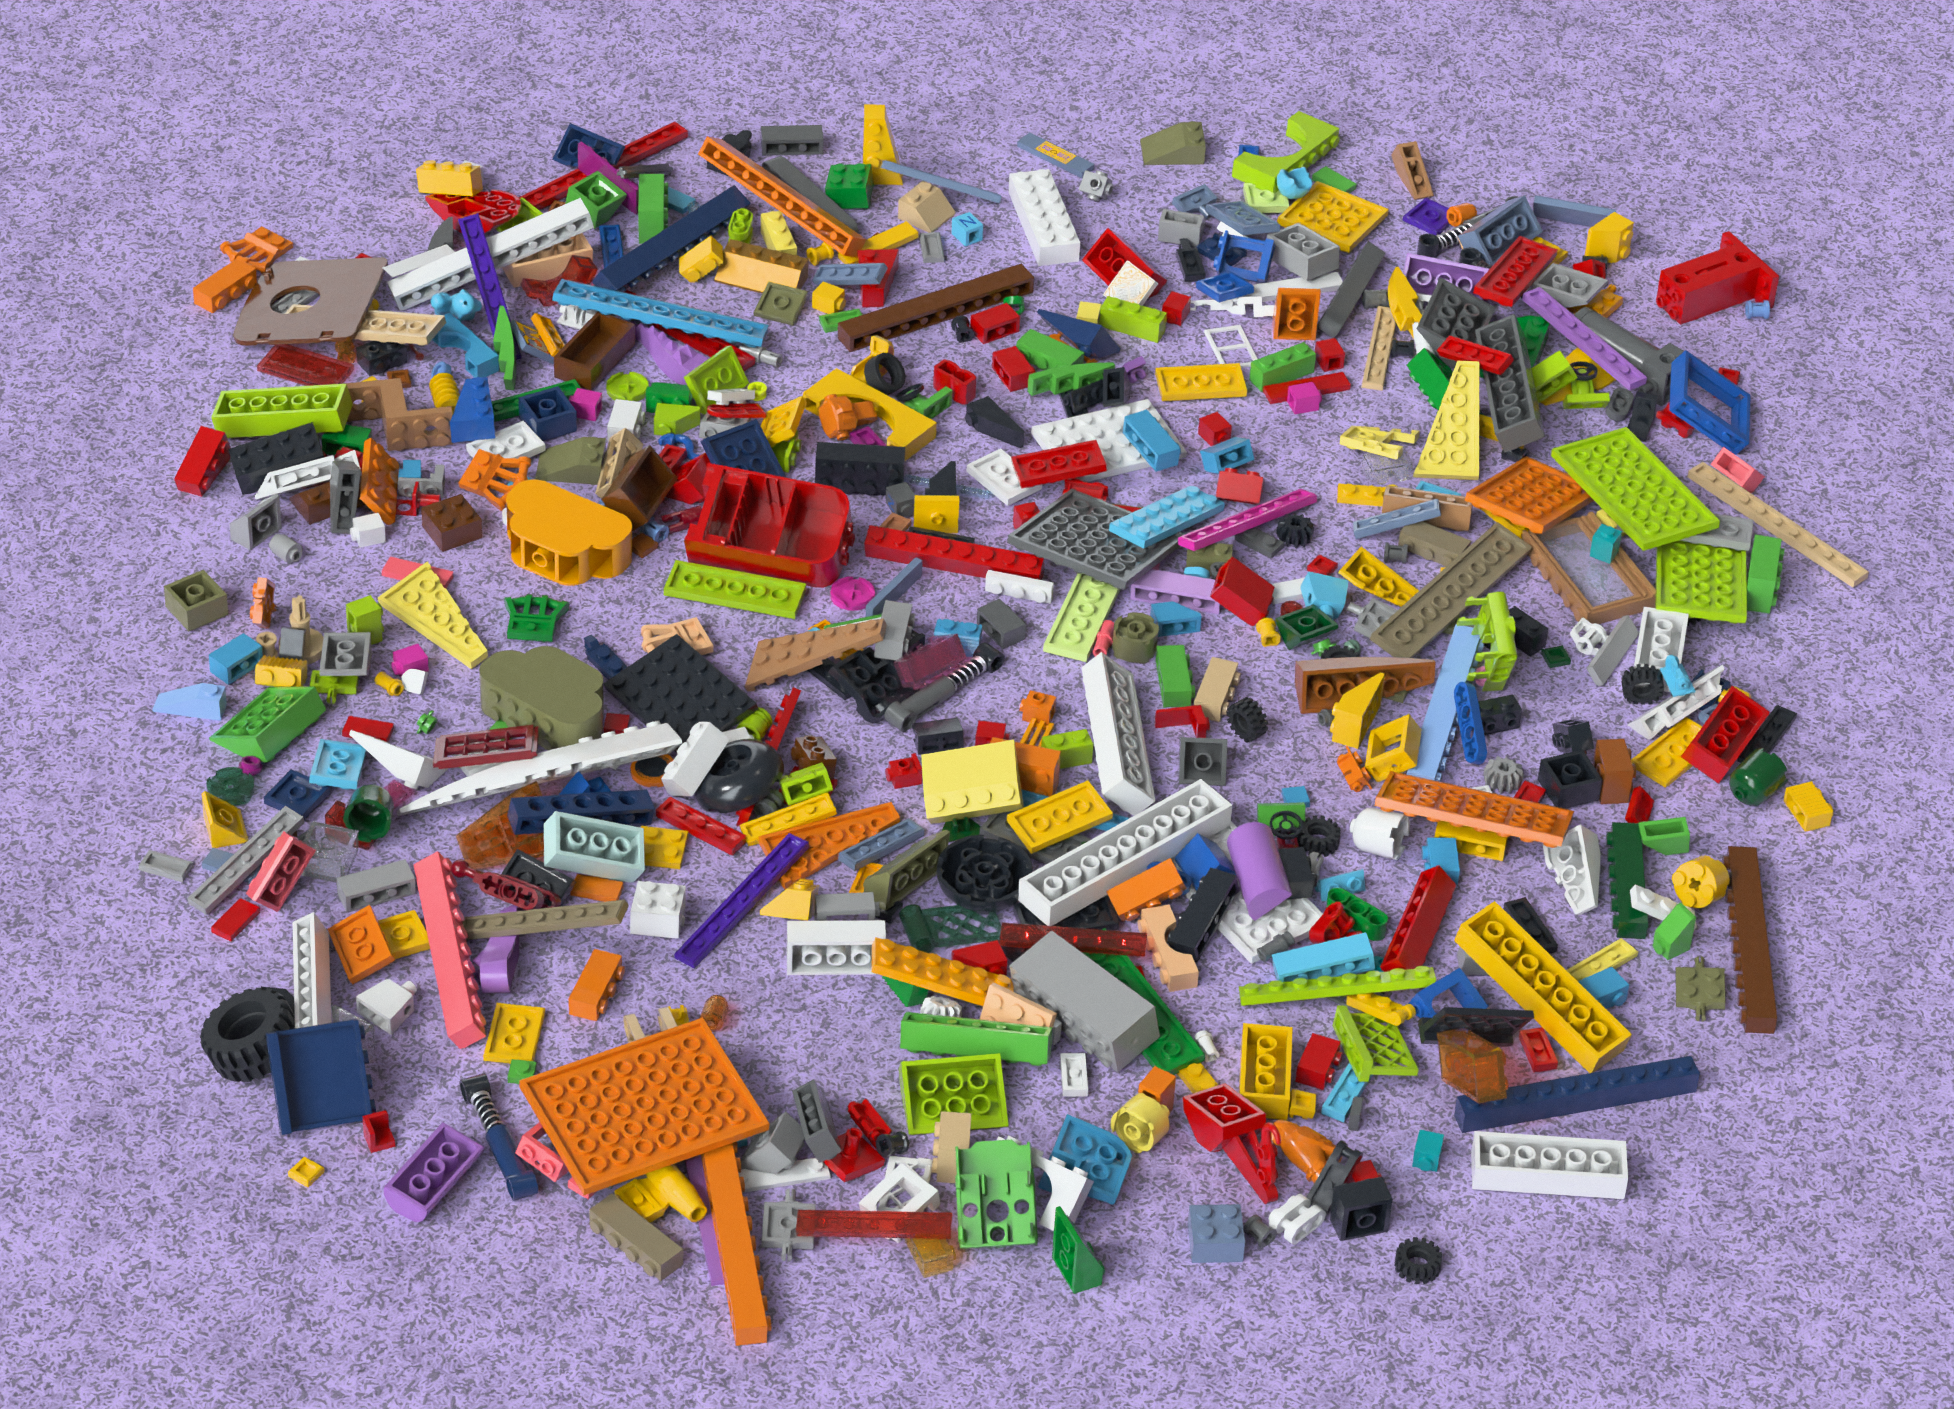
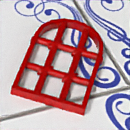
M758 403L712 404L707 407L708 414L720 418H766L767 416Z

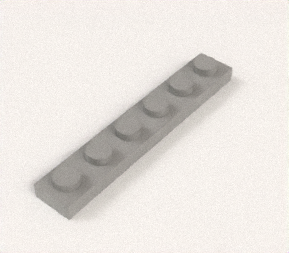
M287 806L282 808L187 898L188 903L205 915L209 914L269 856L277 838L282 835L283 831L292 835L304 824L303 816Z

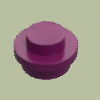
M245 756L239 762L238 769L244 775L255 776L262 771V764L260 759L255 756Z

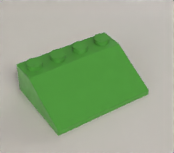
M268 687L209 737V740L241 757L255 756L260 759V762L267 763L272 761L280 750L287 748L290 745V741L303 734L306 727L320 719L319 716L326 711V708L315 687Z

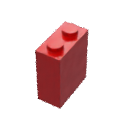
M1232 556L1219 568L1210 597L1248 625L1254 626L1258 621L1268 616L1269 611L1267 609L1274 599L1272 594L1275 586Z

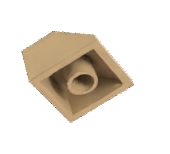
M921 181L898 200V219L904 222L907 221L909 224L928 233L936 231L956 213L940 188L925 181Z

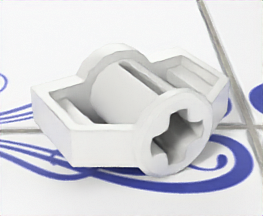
M1582 618L1570 632L1578 651L1586 655L1595 656L1599 649L1594 647L1598 643L1604 644L1608 638L1605 629L1601 625L1591 624L1585 618ZM1582 629L1585 630L1587 633L1580 637L1578 633Z

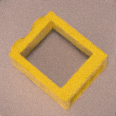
M1410 714L1370 730L1365 768L1377 782L1385 780L1390 771L1401 773L1417 766L1422 729ZM1401 741L1400 747L1385 753L1386 746Z

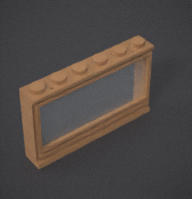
M1589 512L1587 516L1562 521L1542 534L1523 530L1522 540L1532 546L1528 554L1532 565L1538 567L1543 579L1549 581L1554 593L1560 595L1565 607L1571 609L1578 622L1585 618L1591 624H1602L1622 618V616L1641 613L1644 607L1655 608L1656 589L1621 546L1610 564L1590 557L1593 535L1602 524L1593 512Z

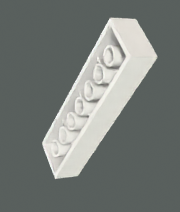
M1101 652L1082 667L1086 691L1085 697L1088 703L1090 727L1093 733V744L1099 770L1098 775L1102 788L1101 793L1107 800L1116 803L1123 811H1127L1135 816L1154 803L1155 796L1134 677L1131 672Z

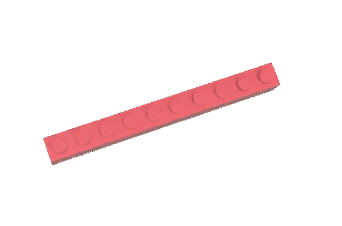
M437 851L413 865L447 1035L459 1049H462L486 1037L484 1028L486 1021L481 1014L482 1002L477 994L479 987L473 975L475 968L470 961L472 953L466 941L468 934L463 927L464 916L459 908L461 900L456 893L457 882L451 872L452 862L449 858H444Z

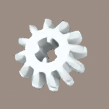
M932 996L931 998H925L920 1013L961 1018L962 1007L958 1002L952 1001L950 998Z

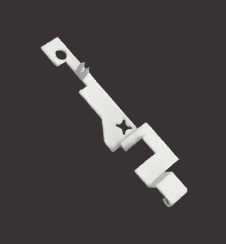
M1262 296L1240 297V299H1230L1220 303L1215 300L1191 301L1195 307L1190 308V310L1196 311V306L1210 305L1211 310H1228L1232 314H1240L1242 316L1246 314L1245 304H1253L1254 317L1273 316L1274 305L1262 306ZM1232 301H1234V302L1238 301V302H1237V305H1238V306H1236V305L1232 306V305H1233V302H1232Z

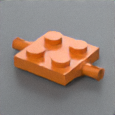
M258 577L257 583L253 585L252 594L255 598L253 599L255 603L250 608V619H253L252 623L258 627L269 629L272 612L277 610L275 609L277 606L274 604L275 583L267 578Z

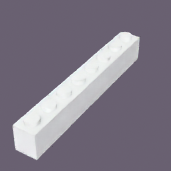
M313 912L293 922L295 1028L332 1023L329 932Z

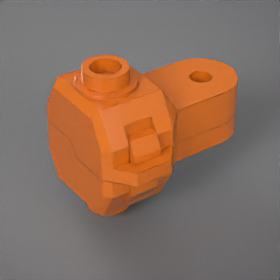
M831 394L824 397L825 401L819 407V418L824 432L830 439L837 438L838 441L848 439L850 437L849 434L856 426L869 424L878 419L872 401L852 403L846 396L837 397L836 394Z

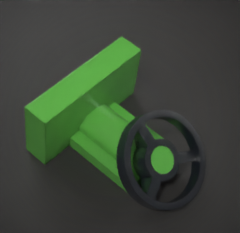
M922 383L907 387L895 396L897 401H907L904 405L930 419H933L952 405V389L946 386L930 398L919 394L924 390Z
M1304 802L1257 803V822L1269 826L1274 836L1284 840H1291L1301 834L1303 829L1302 820L1305 821Z

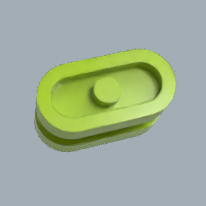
M740 208L733 212L728 227L729 240H738L750 244L753 236V214L751 211Z

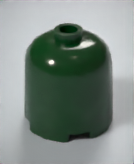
M1764 748L1755 749L1730 775L1729 786L1731 792L1738 801L1748 806H1757L1764 803L1788 782L1785 776L1787 768L1783 761L1775 753L1770 755L1763 752Z
M373 784L363 785L356 789L350 797L343 818L349 834L355 839L364 842H371V840L380 837L383 838L390 830L394 810L392 796L383 787Z

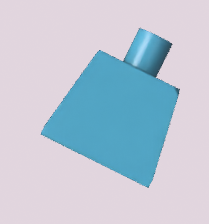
M1308 571L1300 586L1305 607L1314 604L1332 620L1337 619L1345 606L1348 580Z

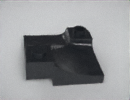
M868 647L863 651H856L833 665L828 672L854 698L857 704L856 711L863 719L870 723H878L884 719L889 705L895 701L903 702L920 689L893 660L886 659L883 661L881 658L874 657L875 651Z

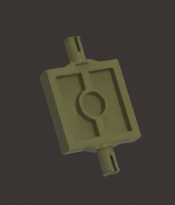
M1699 956L1694 959L1695 967L1675 968L1676 1007L1695 1010L1696 1021H1700L1701 1014V1022H1704L1706 1020V1011L1712 1009L1725 1010V968H1705V958L1701 956L1699 963Z

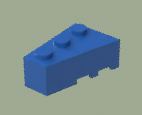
M476 377L465 380L450 421L452 443L495 438L494 415L488 377Z

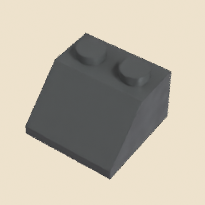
M1180 737L1178 758L1179 784H1193L1202 779L1208 785L1226 786L1228 739Z

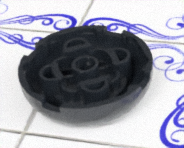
M740 739L729 742L695 791V797L699 805L709 812L711 809L719 810L720 813L742 810L759 802L772 792L770 787L775 781L780 782L783 776L784 762L778 751L764 741Z
M972 835L954 841L942 851L937 864V879L944 894L956 905L970 911L982 913L1001 911L1016 904L1019 901V879L1033 872L1032 862L1028 854L1019 845L1002 837H998V840L984 838V835Z

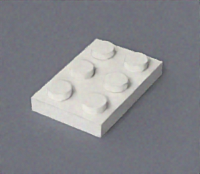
M524 421L495 432L494 439L475 440L466 444L467 452L473 458L479 449L495 455L499 454L503 458L515 459L523 456L530 458L546 451L545 443Z
M1002 449L996 450L967 465L966 472L1007 506L1042 489V484L1021 489L1012 466L1011 456Z

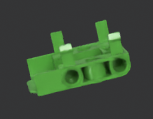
M1011 1139L975 1142L970 1149H959L956 1146L957 1175L955 1176L960 1249L1002 1248L1005 1246L1038 1244L1035 1178L1031 1143L1027 1142V1145H1018ZM1002 1200L1006 1202L1009 1207V1215L1005 1220L994 1222L989 1219L987 1207L992 1201ZM1020 1202L1029 1203V1210L1025 1214H1018L1016 1212V1206ZM970 1205H975L978 1208L977 1214L971 1218L966 1217L965 1209ZM1002 1229L1005 1232V1237L1001 1241H993V1231Z

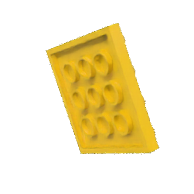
M1316 181L1304 197L1297 199L1277 218V223L1285 228L1300 223L1340 246V251L1350 253L1388 216L1389 209Z

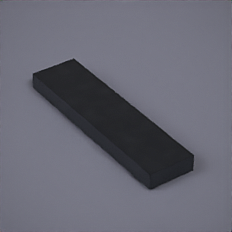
M1776 705L1741 752L1737 761L1742 763L1755 749L1764 748L1763 752L1770 754L1797 718V713Z

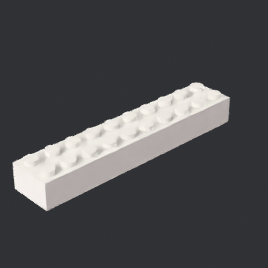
M1200 779L1019 879L1018 900L1048 927H1051L1108 895L1107 890L1146 871L1150 863L1156 861L1164 862L1169 858L1172 859L1197 833L1209 838L1229 827L1232 804Z

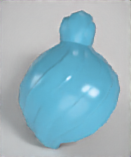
M1305 167L1293 169L1290 172L1281 169L1279 174H1277L1278 189L1283 196L1289 199L1304 197L1312 187V180Z

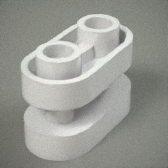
M1293 1195L1288 1199L1287 1203L1271 1212L1268 1218L1269 1227L1276 1229L1278 1234L1285 1230L1284 1238L1291 1244L1296 1245L1323 1223L1326 1212L1318 1205L1310 1207L1311 1201L1304 1195Z

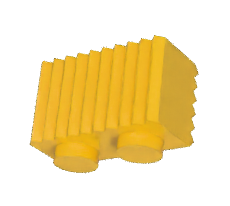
M712 236L708 237L679 258L680 274L690 283L698 282V279H701V277L710 273L711 270L714 271V268L723 264V246Z
M264 655L256 664L255 684L273 687H303L307 680L308 662L301 659L298 661L297 658L289 660L288 657L280 659L279 656L271 658L270 655L268 657Z
M1812 781L1786 787L1783 801L1805 832L1830 826L1831 818L1834 814L1833 808L1830 803H1826V800L1822 797L1821 790L1815 787Z

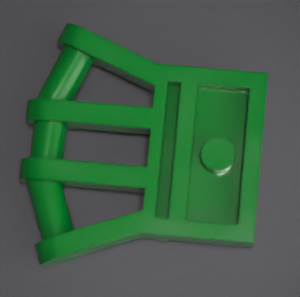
M526 594V596L512 599L511 597H504L505 608L510 616L507 639L553 642L556 622L562 615L568 612L569 602L564 600L560 602L549 598L548 595L533 597V594ZM524 606L523 613H517L515 607ZM532 606H540L539 614H530ZM548 607L555 609L551 615H546Z

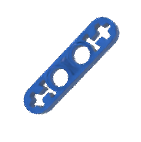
M1459 682L1454 689V700L1465 759L1468 763L1481 765L1487 758V747L1476 688L1473 684ZM1470 708V715L1467 718V712ZM1474 728V734L1471 738V731Z

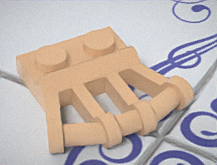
M697 617L672 624L644 625L641 628V635L643 637L641 646L647 653L675 634H678L701 655L713 652V644Z

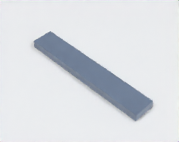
M882 160L881 168L997 203H1000L1002 198L1000 194L891 161Z

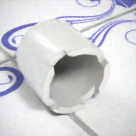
M1366 808L1359 813L1356 819L1352 820L1350 832L1353 833V841L1358 849L1398 860L1405 850V846L1401 844L1404 835L1409 836L1410 820L1403 813L1387 812L1378 808Z

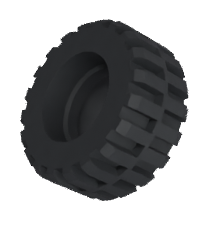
M256 988L255 990L246 989L240 994L235 993L231 995L230 999H224L220 1002V1006L217 1009L214 1008L210 1012V1017L205 1019L201 1029L200 1043L217 1073L223 1078L234 1082H240L241 1080L243 1082H252V1079L256 1078L259 1080L265 1078L264 1075L271 1074L265 1033L295 1028V1014L284 996L277 993V991L268 988Z

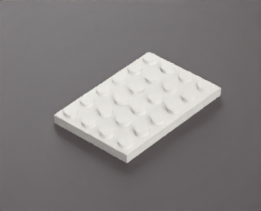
M1148 399L1032 426L1031 434L1043 450L1097 440L1106 462L1107 471L1075 478L1083 482H1090L1151 467L1122 433L1124 417L1143 410H1148L1163 429L1168 432L1169 436L1179 444L1181 448L1179 459L1186 457L1187 453Z

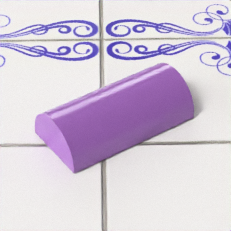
M1407 253L1403 274L1416 293L1432 295L1441 277L1484 301L1485 299L1474 294L1473 291L1474 286L1489 269Z
M1250 822L1234 829L1228 836L1227 847L1248 914L1256 921L1289 898L1292 892L1271 828L1263 823Z
M442 1122L384 1186V1196L387 1203L396 1213L414 1222L423 1221L483 1154L485 1147Z

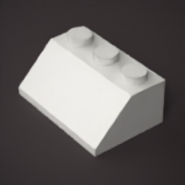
M699 722L695 724L690 730L691 735L687 741L678 748V754L675 759L666 766L665 774L661 780L668 794L673 796H693L730 740L712 723Z

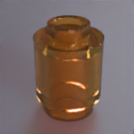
M713 995L705 1001L699 1019L703 1017L710 1030H720L729 1010L727 1000L723 996Z

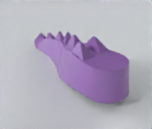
M643 323L635 324V339L642 343L649 351L657 366L666 376L678 384L687 385L684 376L708 360L706 356L697 353L688 344L683 346L666 337L663 331L661 333L658 332L653 325L649 328Z
M511 905L505 907L500 913L520 911V907ZM519 935L487 938L489 942L486 948L473 959V962L480 967L474 974L481 981L483 993H511L512 981L519 959Z

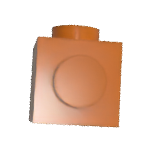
M1030 690L1027 698H1023L1020 704V712H1023L1022 721L1030 722L1032 718H1035L1037 723H1040L1042 720L1045 721V725H1049L1056 711V696Z

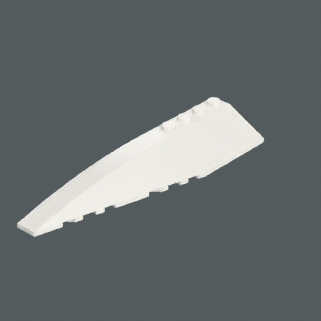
M660 721L646 724L647 728L638 729L637 726L624 729V733L615 735V731L601 734L602 738L593 740L592 736L579 739L578 744L537 753V756H533V759L510 761L465 777L400 808L397 811V815H406L574 776L578 771L584 774L670 754L682 744V740L668 723L660 724Z

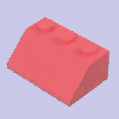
M283 831L282 835L277 838L271 853L263 861L257 876L251 881L246 894L252 900L278 912L316 850Z

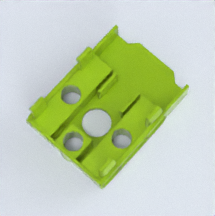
M1488 593L1485 598H1474L1471 596L1466 599L1465 606L1482 605L1477 618H1459L1457 626L1474 625L1471 635H1479L1480 639H1482V644L1491 643L1490 652L1477 653L1475 656L1476 661L1482 662L1485 659L1486 671L1468 673L1466 678L1468 681L1487 678L1482 692L1503 690L1517 660L1514 640L1515 621L1513 616L1509 614L1506 593Z

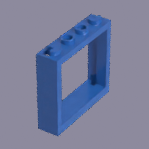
M1685 350L1671 363L1669 411L1721 447H1725L1735 455L1738 454L1750 441L1751 395ZM1688 378L1731 408V425L1687 395Z

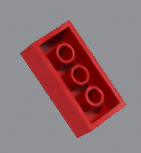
M1731 686L1681 755V758L1719 784L1770 712L1737 688Z

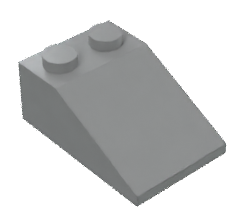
M1552 263L1534 281L1532 290L1541 287L1564 308L1587 305L1608 284V280Z
M371 632L324 633L320 676L367 675L371 668L372 659Z

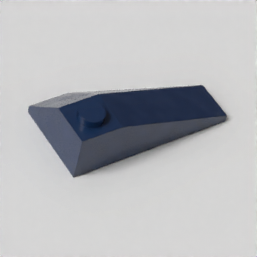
M570 123L552 160L567 167L578 166V144L583 142L585 145L592 147L601 158H605L610 165H617L625 146Z
M1042 309L1037 311L1047 325L1075 348L1084 352L1086 357L1101 358L1119 353L1121 350L1102 325Z

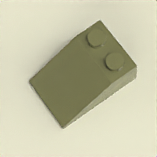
M1180 122L1140 139L1144 165H1198L1205 162L1206 144L1202 122Z
M581 437L546 448V451L540 453L535 479L550 482L598 485L606 454V438Z

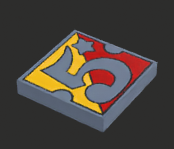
M513 319L510 322L511 330L521 350L554 364V357L549 353L538 331Z

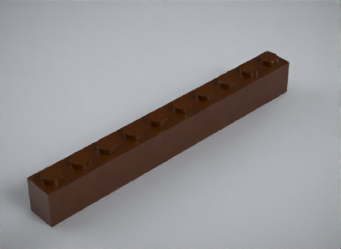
M1022 263L839 322L838 339L849 352H853L870 346L871 337L875 335L890 340L954 319L957 316L966 315L1002 303L1005 297L1024 296L1033 293L1034 276Z
M1728 846L1726 856H1722V863L1726 867L1730 879L1729 885H1727L1728 889H1726L1725 901L1730 903L1727 910V918L1732 920L1729 927V936L1734 937L1731 943V953L1736 954L1733 960V970L1738 971L1735 977V988L1740 989L1737 995V1005L1742 1006L1739 1012V1023L1744 1024L1745 1033L1774 1034L1777 1023V1011L1757 847Z

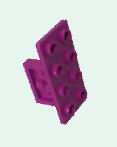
M580 142L578 144V169L586 176L599 171L627 194L621 204L634 214H638V185L629 179H621V176H617L618 169L611 166L605 158H601L596 154L592 147Z

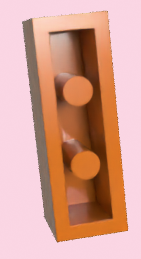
M238 258L193 287L194 304L212 314L219 309H223L226 304L239 298L241 294L255 286L257 283L256 268Z
M1169 858L1106 892L1122 921H1132L1140 916L1139 913H1141L1142 909L1160 906L1162 901L1168 898L1175 899L1182 895V891L1187 888L1175 864Z
M598 949L593 950L568 999L569 1015L597 1021L600 1014H605L608 1007V998L615 995L616 982L618 980L621 981L625 973V967L622 966V955Z

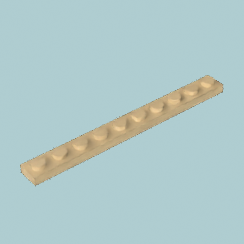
M1701 462L1688 470L1687 477L1749 519H1753L1755 523L1782 539V541L1851 587L1857 586L1868 578L1869 571L1706 463Z

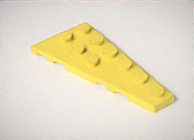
M1457 361L1413 477L1459 480L1479 479V362Z
M428 561L378 597V602L382 607L470 669H473L488 657L487 649L477 634L472 631L466 618L464 619L461 610L447 589L442 586L437 574H434Z

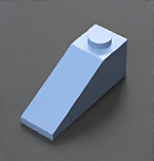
M201 683L161 693L158 695L152 710L153 712L221 721L227 706L226 688L221 685Z

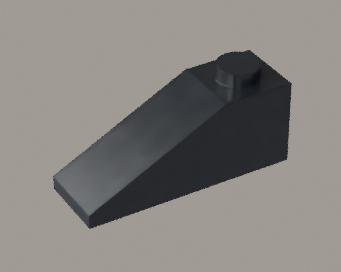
M989 396L967 404L965 420L969 426H973L982 434L1015 447H1024L1025 431Z

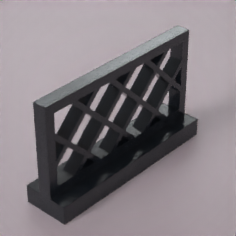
M1444 1007L1432 1018L1421 1017L1418 1020L1421 1044L1509 1047L1514 1044L1513 1035L1534 1018V1012L1531 1010Z

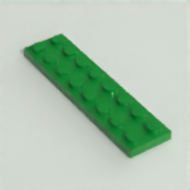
M1106 928L1071 943L1073 947L1155 1006L1160 1037L1141 1052L1152 1068L1156 1066L1175 1075L1179 1073V1070L1187 1068L1190 1064L1205 1061V1053Z

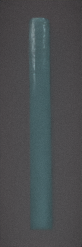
M905 474L904 482L929 487L930 479ZM956 484V493L984 499L990 498L991 491Z

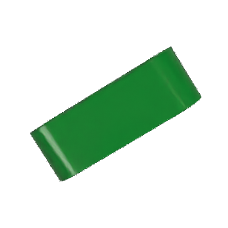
M1332 888L1329 890L1326 908L1332 903L1341 902L1344 906L1343 910L1355 920L1351 928L1352 930L1362 931V933L1366 932L1368 939L1372 941H1381L1385 938L1388 916L1383 911L1345 889Z

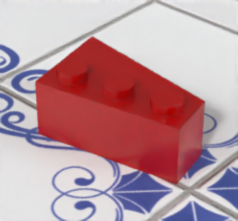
M899 249L857 250V264L885 263L888 267L880 284L859 285L862 308L884 307L890 286L898 270Z
M200 426L174 478L178 490L201 497L209 490L211 484L231 459L228 451L231 447L225 432Z

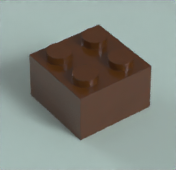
M462 494L421 507L422 527L442 552L482 538V519Z

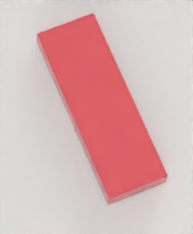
M390 556L382 569V576L402 580L423 564ZM431 566L434 574H437L442 586L447 589L453 579V571Z

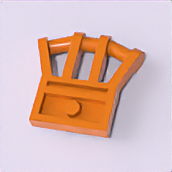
M262 226L251 234L246 233L244 239L232 243L225 241L220 245V250L228 255L230 262L238 258L255 267L261 274L276 259L293 248V242ZM254 251H257V253H255V254H254L253 256H251L250 258L247 257L248 255H250V254L253 253ZM267 256V259L265 261H263L262 263L259 262Z
M479 449L458 482L459 488L485 497L491 504L502 511L505 508L508 493L518 483L528 480L527 473L528 468L531 466V459L525 456L518 459L503 458L499 454L495 455ZM502 468H519V473L515 474ZM498 476L514 483L508 486L495 481ZM489 489L504 493L501 498L495 497Z

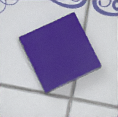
M1424 198L1407 212L1402 220L1434 235L1441 234L1451 225L1447 220V210L1449 208L1429 198Z

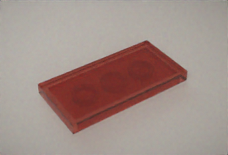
M276 344L259 362L257 371L305 386L343 384L354 371V364L289 344Z

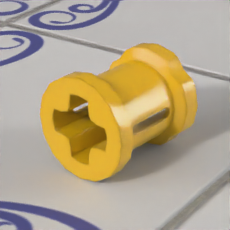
M823 242L821 246L808 248L806 255L809 259L808 261L816 266L820 261L825 259L831 260L834 257V251L831 246Z
M1264 618L1258 621L1256 630L1261 634V644L1264 647L1277 646L1280 643L1281 636L1276 632L1275 621L1272 618Z

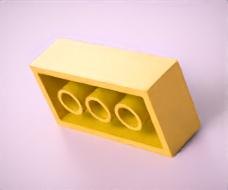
M1243 1023L1238 1093L1264 1111L1266 1118L1287 1120L1290 1102L1293 1027Z

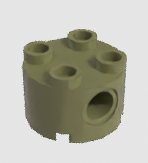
M1131 612L1124 618L1121 615L1114 622L1112 644L1114 656L1127 662L1140 664L1149 662V659L1153 658L1156 654L1159 625L1154 623V619L1144 613Z

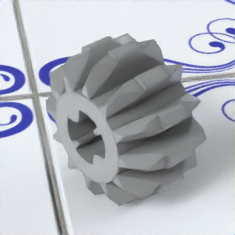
M1499 756L1495 760L1489 759L1483 774L1485 785H1489L1491 791L1499 789L1500 794L1503 790H1506L1509 794L1512 789L1517 791L1521 782H1523L1524 776L1522 765L1516 763V759L1509 760L1507 756L1504 759H1501Z

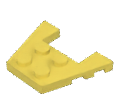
M1351 426L1340 436V444L1345 445L1349 449H1359L1398 459L1403 454V446L1388 443L1395 440L1414 444L1419 439L1420 431L1411 430V434L1401 433V429L1394 428L1386 432L1380 431V427Z

